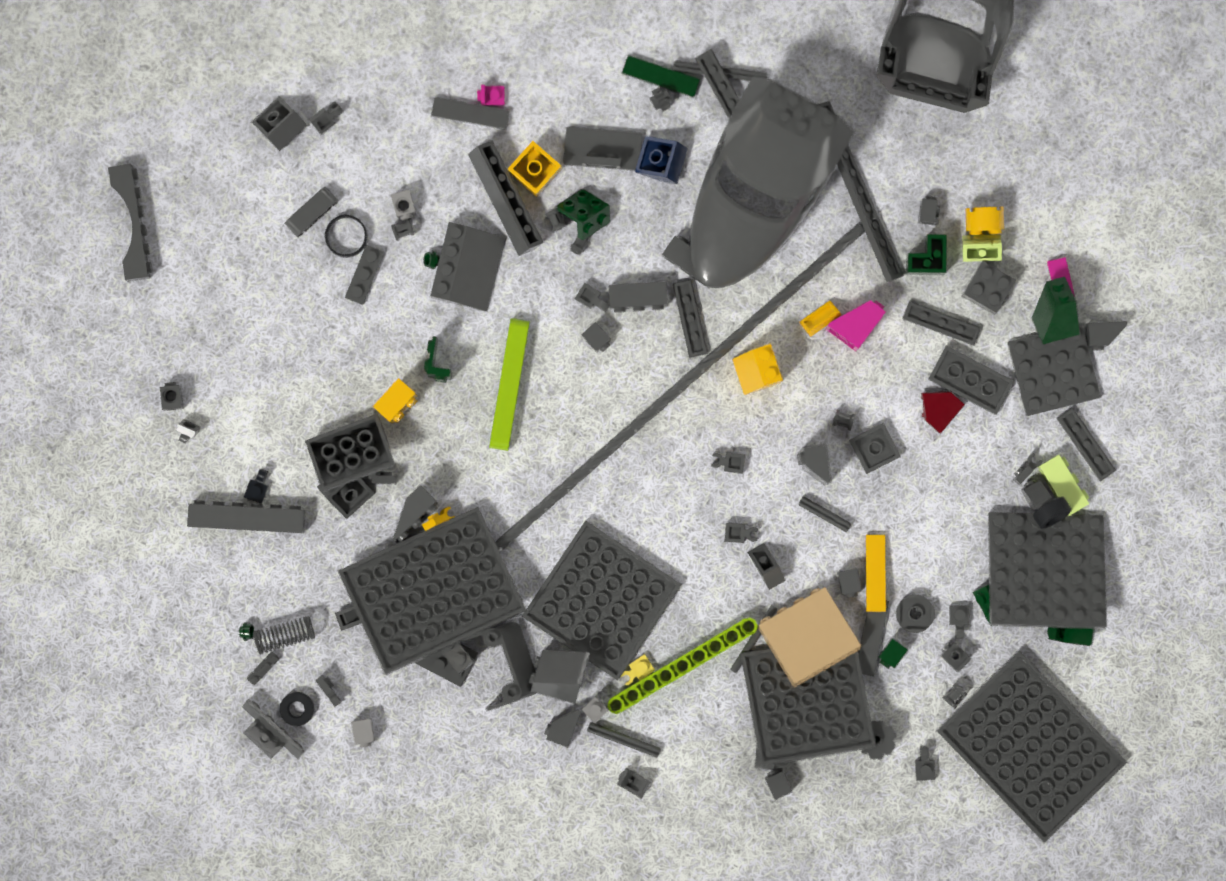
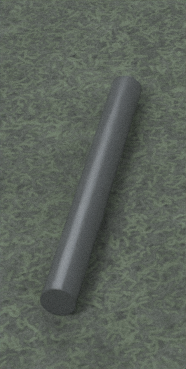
M771 605L762 619L768 616L772 618L777 608ZM759 625L741 653L750 652L761 636L758 629ZM741 653L730 668L734 673H737L742 666Z

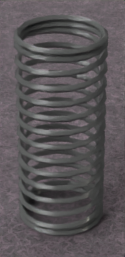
M308 615L303 617L307 629V636L303 628L301 618H299V622L303 631V637L300 633L298 622L295 619V624L299 633V639L297 637L293 621L291 620L295 640L292 636L289 622H286L290 633L291 642L288 638L285 624L282 623L286 635L287 644L283 637L280 624H278L283 645L280 641L277 627L275 625L274 629L278 639V645L276 643L272 627L270 626V631L272 638L274 640V646L271 642L268 628H266L270 648L266 641L264 630L261 629L266 645V650L262 643L260 631H253V637L258 653L261 655L264 653V651L265 653H267L268 650L271 652L272 649L276 650V647L280 649V645L282 648H284V646L288 647L289 644L292 646L293 643L297 644V641L301 643V640L305 642V638L308 641L310 638L312 640L315 639V633L312 627L310 617Z

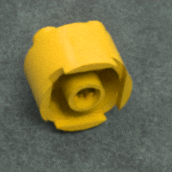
M999 206V210H997V207L972 208V212H970V208H965L966 231H969V235H981L982 231L988 230V234H1002V230L1005 229L1004 206Z

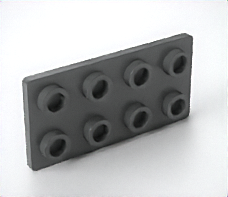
M567 127L563 164L635 171L641 152L642 133Z

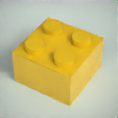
M532 141L507 170L537 197L561 171L562 166Z
M398 378L373 407L391 424L394 422L398 423L405 416L403 412L407 407L411 409L417 403L416 398L418 395Z

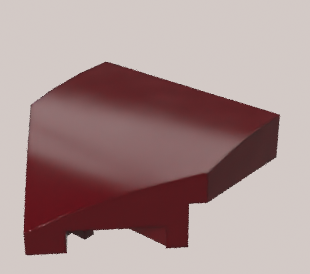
M949 391L921 393V399H923L922 417L925 418V421L935 431L941 434L965 404Z

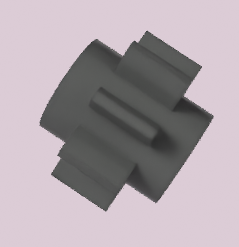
M660 87L651 91L653 96L649 99L656 110L661 108L662 112L671 108L669 103L673 100L667 89L661 91Z

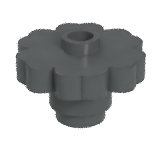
M873 720L871 723L874 737H880L881 741L875 743L876 748L861 750V753L869 754V758L872 760H882L884 754L889 756L895 749L896 745L893 740H895L896 734L891 726L885 727L883 721Z

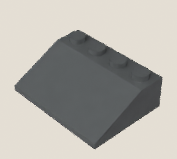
M449 222L430 295L431 298L487 312L505 237Z
M378 414L305 440L322 492L395 466Z

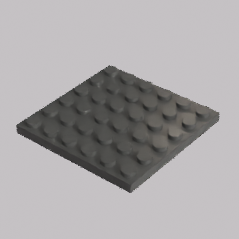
M988 513L990 626L1107 628L1103 515H1067L1058 523L1041 529L1033 517L1034 513Z
M585 520L522 617L574 652L590 653L588 661L618 681L682 584Z
M771 649L741 653L761 767L876 748L858 651L795 688L792 686Z

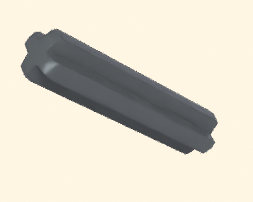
M802 497L799 501V506L844 532L850 529V522L812 500Z

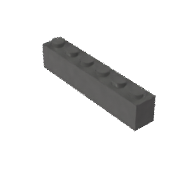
M493 140L477 146L468 156L518 256L535 250L544 242Z
M194 500V504L188 503L187 527L304 533L305 510H301V506H290L289 509H282V505L270 504V508H263V504L251 503V507H243L244 503L232 502V506H224V502L213 501V505H206L205 501Z

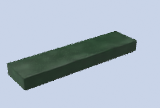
M629 55L622 70L623 75L694 98L700 79Z

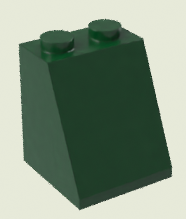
M1065 277L1046 281L1032 315V322L1042 344L1080 335L1076 299Z

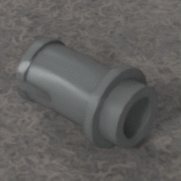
M577 236L575 242L570 245V251L577 255L584 253L583 249L589 237L581 240Z

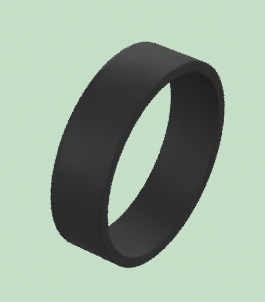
M340 215L332 219L327 225L325 241L328 248L335 255L344 258L358 255L366 246L367 230L358 218L352 215ZM339 219H354L364 229V242L354 253L340 254L329 245V229Z

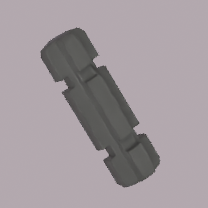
M270 652L266 656L267 659H264L254 669L255 672H251L247 676V680L251 684L256 685L259 678H262L272 668L271 665H275L278 662L279 657L275 653Z

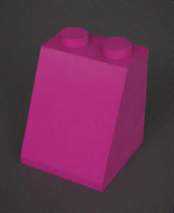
M870 300L830 322L825 329L856 352L886 311L883 310L884 306L876 300L874 302Z

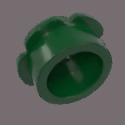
M436 251L425 253L423 258L425 267L433 270L438 266L440 257Z
M244 622L243 626H240L239 636L244 641L254 638L253 624Z

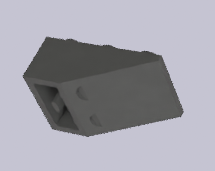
M419 485L405 500L392 539L396 543L407 539L410 535L408 532L412 528L417 529L424 522L422 518L426 514L430 516L437 510L436 505L438 502L423 486Z

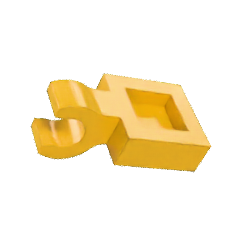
M451 507L442 509L440 515L437 512L427 517L429 521L422 524L424 530L427 531L454 518L455 516L450 517L447 514Z

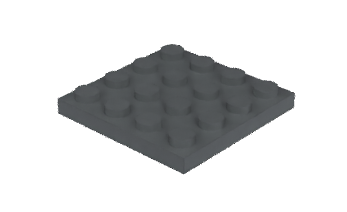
M1079 324L1080 335L1047 344H1042L1039 335L1007 342L1026 417L1101 398L1082 324Z

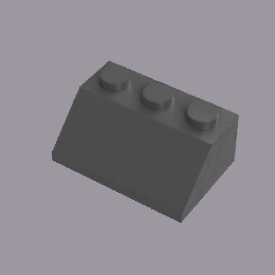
M827 445L803 447L797 454L798 465H802V469L821 484L829 485L832 483Z

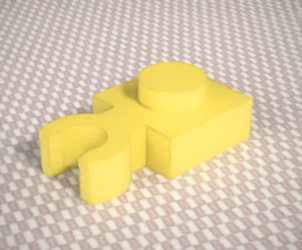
M644 654L629 664L632 670L624 671L620 677L624 675L630 677V680L625 683L628 686L635 677L640 681L655 671V669Z

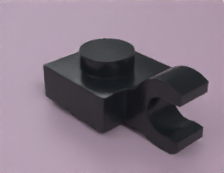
M259 469L256 481L250 479L244 498L260 504L263 503L269 487L264 484L268 471Z

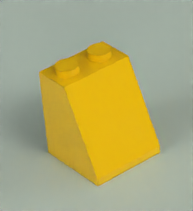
M771 344L752 349L732 359L744 395L778 385L783 381Z

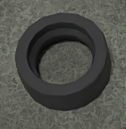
M1058 497L1040 507L1033 514V517L1039 527L1045 529L1064 519L1072 511V508L1065 497Z

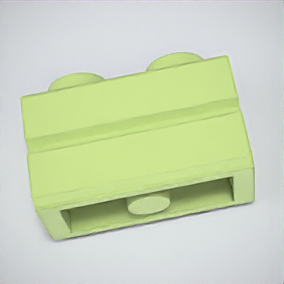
M1001 234L962 236L963 262L1002 261Z

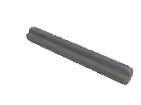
M589 723L587 731L653 757H658L661 749L657 746L596 723Z

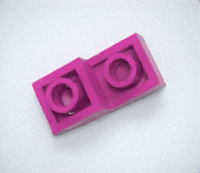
M1066 257L1047 261L1051 280L1065 277L1075 297Z

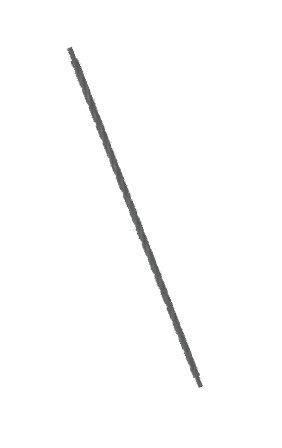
M872 213L870 215V220L872 222H874L876 218H878V216L875 213ZM862 223L856 224L851 231L846 233L828 251L814 261L808 269L799 274L785 289L780 291L762 309L757 311L739 329L725 339L718 348L710 352L696 367L691 369L672 388L667 390L649 408L635 418L629 426L620 431L606 446L601 448L583 466L578 468L560 486L546 496L539 505L530 510L516 525L505 532L495 542L499 552L505 549L511 541L516 539L534 521L546 513L558 500L572 490L578 482L587 477L601 462L606 460L624 442L629 440L647 422L661 412L668 403L685 391L691 383L702 376L714 363L726 355L735 344L742 341L758 324L767 319L781 304L785 303L804 284L816 276L824 266L832 262L847 246L865 233Z

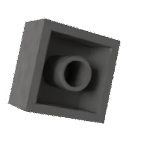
M982 261L964 290L962 297L995 315L1016 280Z

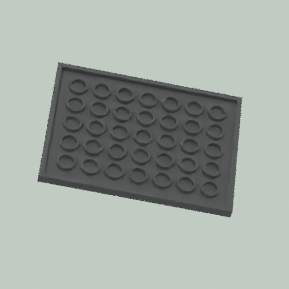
M479 507L338 570L385 676L527 611Z
M1018 651L936 730L1044 843L1127 763L1021 651Z

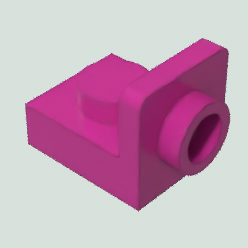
M481 84V89H477V100L481 101L483 106H505L504 86H485V84Z

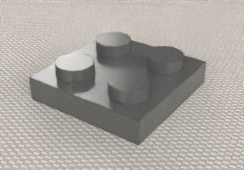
M884 423L849 440L866 474L901 457Z

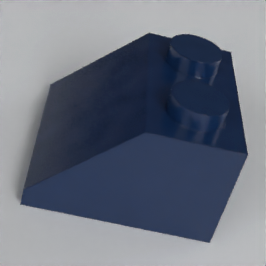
M645 136L635 173L661 182L678 184L688 148L678 141Z

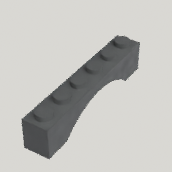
M132 164L108 167L111 187L125 201L132 221L131 243L122 261L125 280L131 282L150 279L153 269L151 262H148L147 259L150 249L148 243H145L144 236H147L146 225H142L141 217H144L143 206H139L138 199L141 198L140 187H136L135 180L138 179L137 168H133Z

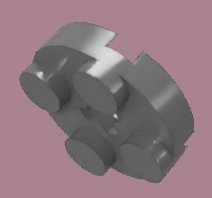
M909 595L903 598L896 608V619L899 625L908 632H923L934 621V607L922 595ZM913 608H917V611L921 613L920 616H917V619H913V616H910Z

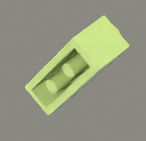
M1057 455L1037 468L1056 498L1065 497L1072 508L1068 515L1070 516L1089 504L1087 501L1089 496L1084 489L1081 490L1079 488V480L1074 473L1071 474L1068 470L1069 464L1065 457Z

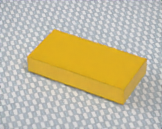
M829 300L799 323L811 337L830 322L840 317L841 313Z

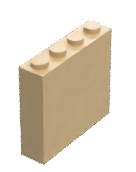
M825 587L823 589L816 588L810 592L809 597L805 599L801 597L793 602V606L789 608L783 607L777 611V615L774 617L768 616L760 621L761 624L758 628L794 688L861 649L859 641Z

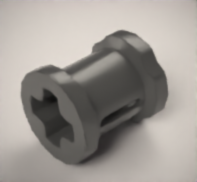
M557 208L545 214L551 221L553 232L569 225L568 222H565Z
M409 219L399 225H391L396 241H399V238L414 235Z
M837 409L832 425L846 427L851 431L855 414H845Z
M954 683L952 690L946 696H943L942 699L956 709L957 703L967 693Z

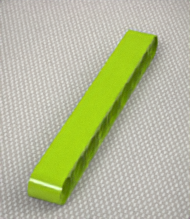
M745 618L613 696L608 701V710L613 714L625 711L754 634L757 630V622L752 618ZM746 621H751L754 624L751 632H746L743 628V624ZM731 630L737 633V639L734 642H730L727 639V633ZM714 640L719 641L721 644V648L717 652L712 651L710 648V644ZM697 650H701L704 653V659L700 662L696 661L693 657L694 652ZM680 660H685L688 664V668L685 671L677 669V663ZM663 670L671 672L670 680L663 681L660 674ZM647 680H652L655 683V687L651 691L644 689V682ZM630 690L638 692V698L634 701L627 698V693ZM619 700L622 704L621 709L613 710L610 706L611 702Z

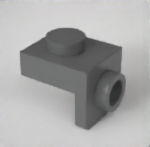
M628 768L619 775L617 783L618 786L641 799L651 784L649 780Z

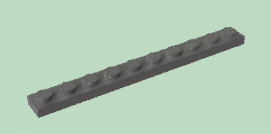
M830 101L818 104L835 114ZM847 145L837 163L838 170L841 173L886 282L896 280L904 275L849 145ZM872 213L878 216L874 222L870 220Z

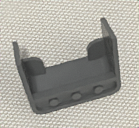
M508 622L463 640L464 642L482 636L484 643L489 647L502 645L514 682L503 687L502 697L504 701L486 707L487 711L537 694L531 692L533 684H529L532 672L536 673L522 629L518 623Z

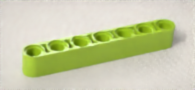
M510 319L489 448L509 450L530 321Z

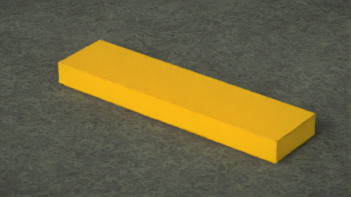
M866 535V612H886L885 535Z

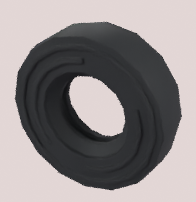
M293 692L283 698L279 711L282 719L287 724L301 726L311 720L314 714V704L311 698L303 692ZM296 701L304 705V712L298 717L293 716L289 710L290 705Z

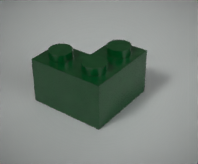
M927 234L925 237V253H908L906 255V275H945L947 269V235Z

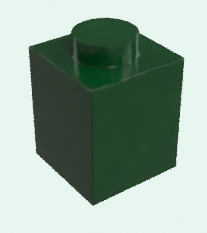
M891 638L878 656L881 659L879 663L887 669L890 666L895 668L908 649Z

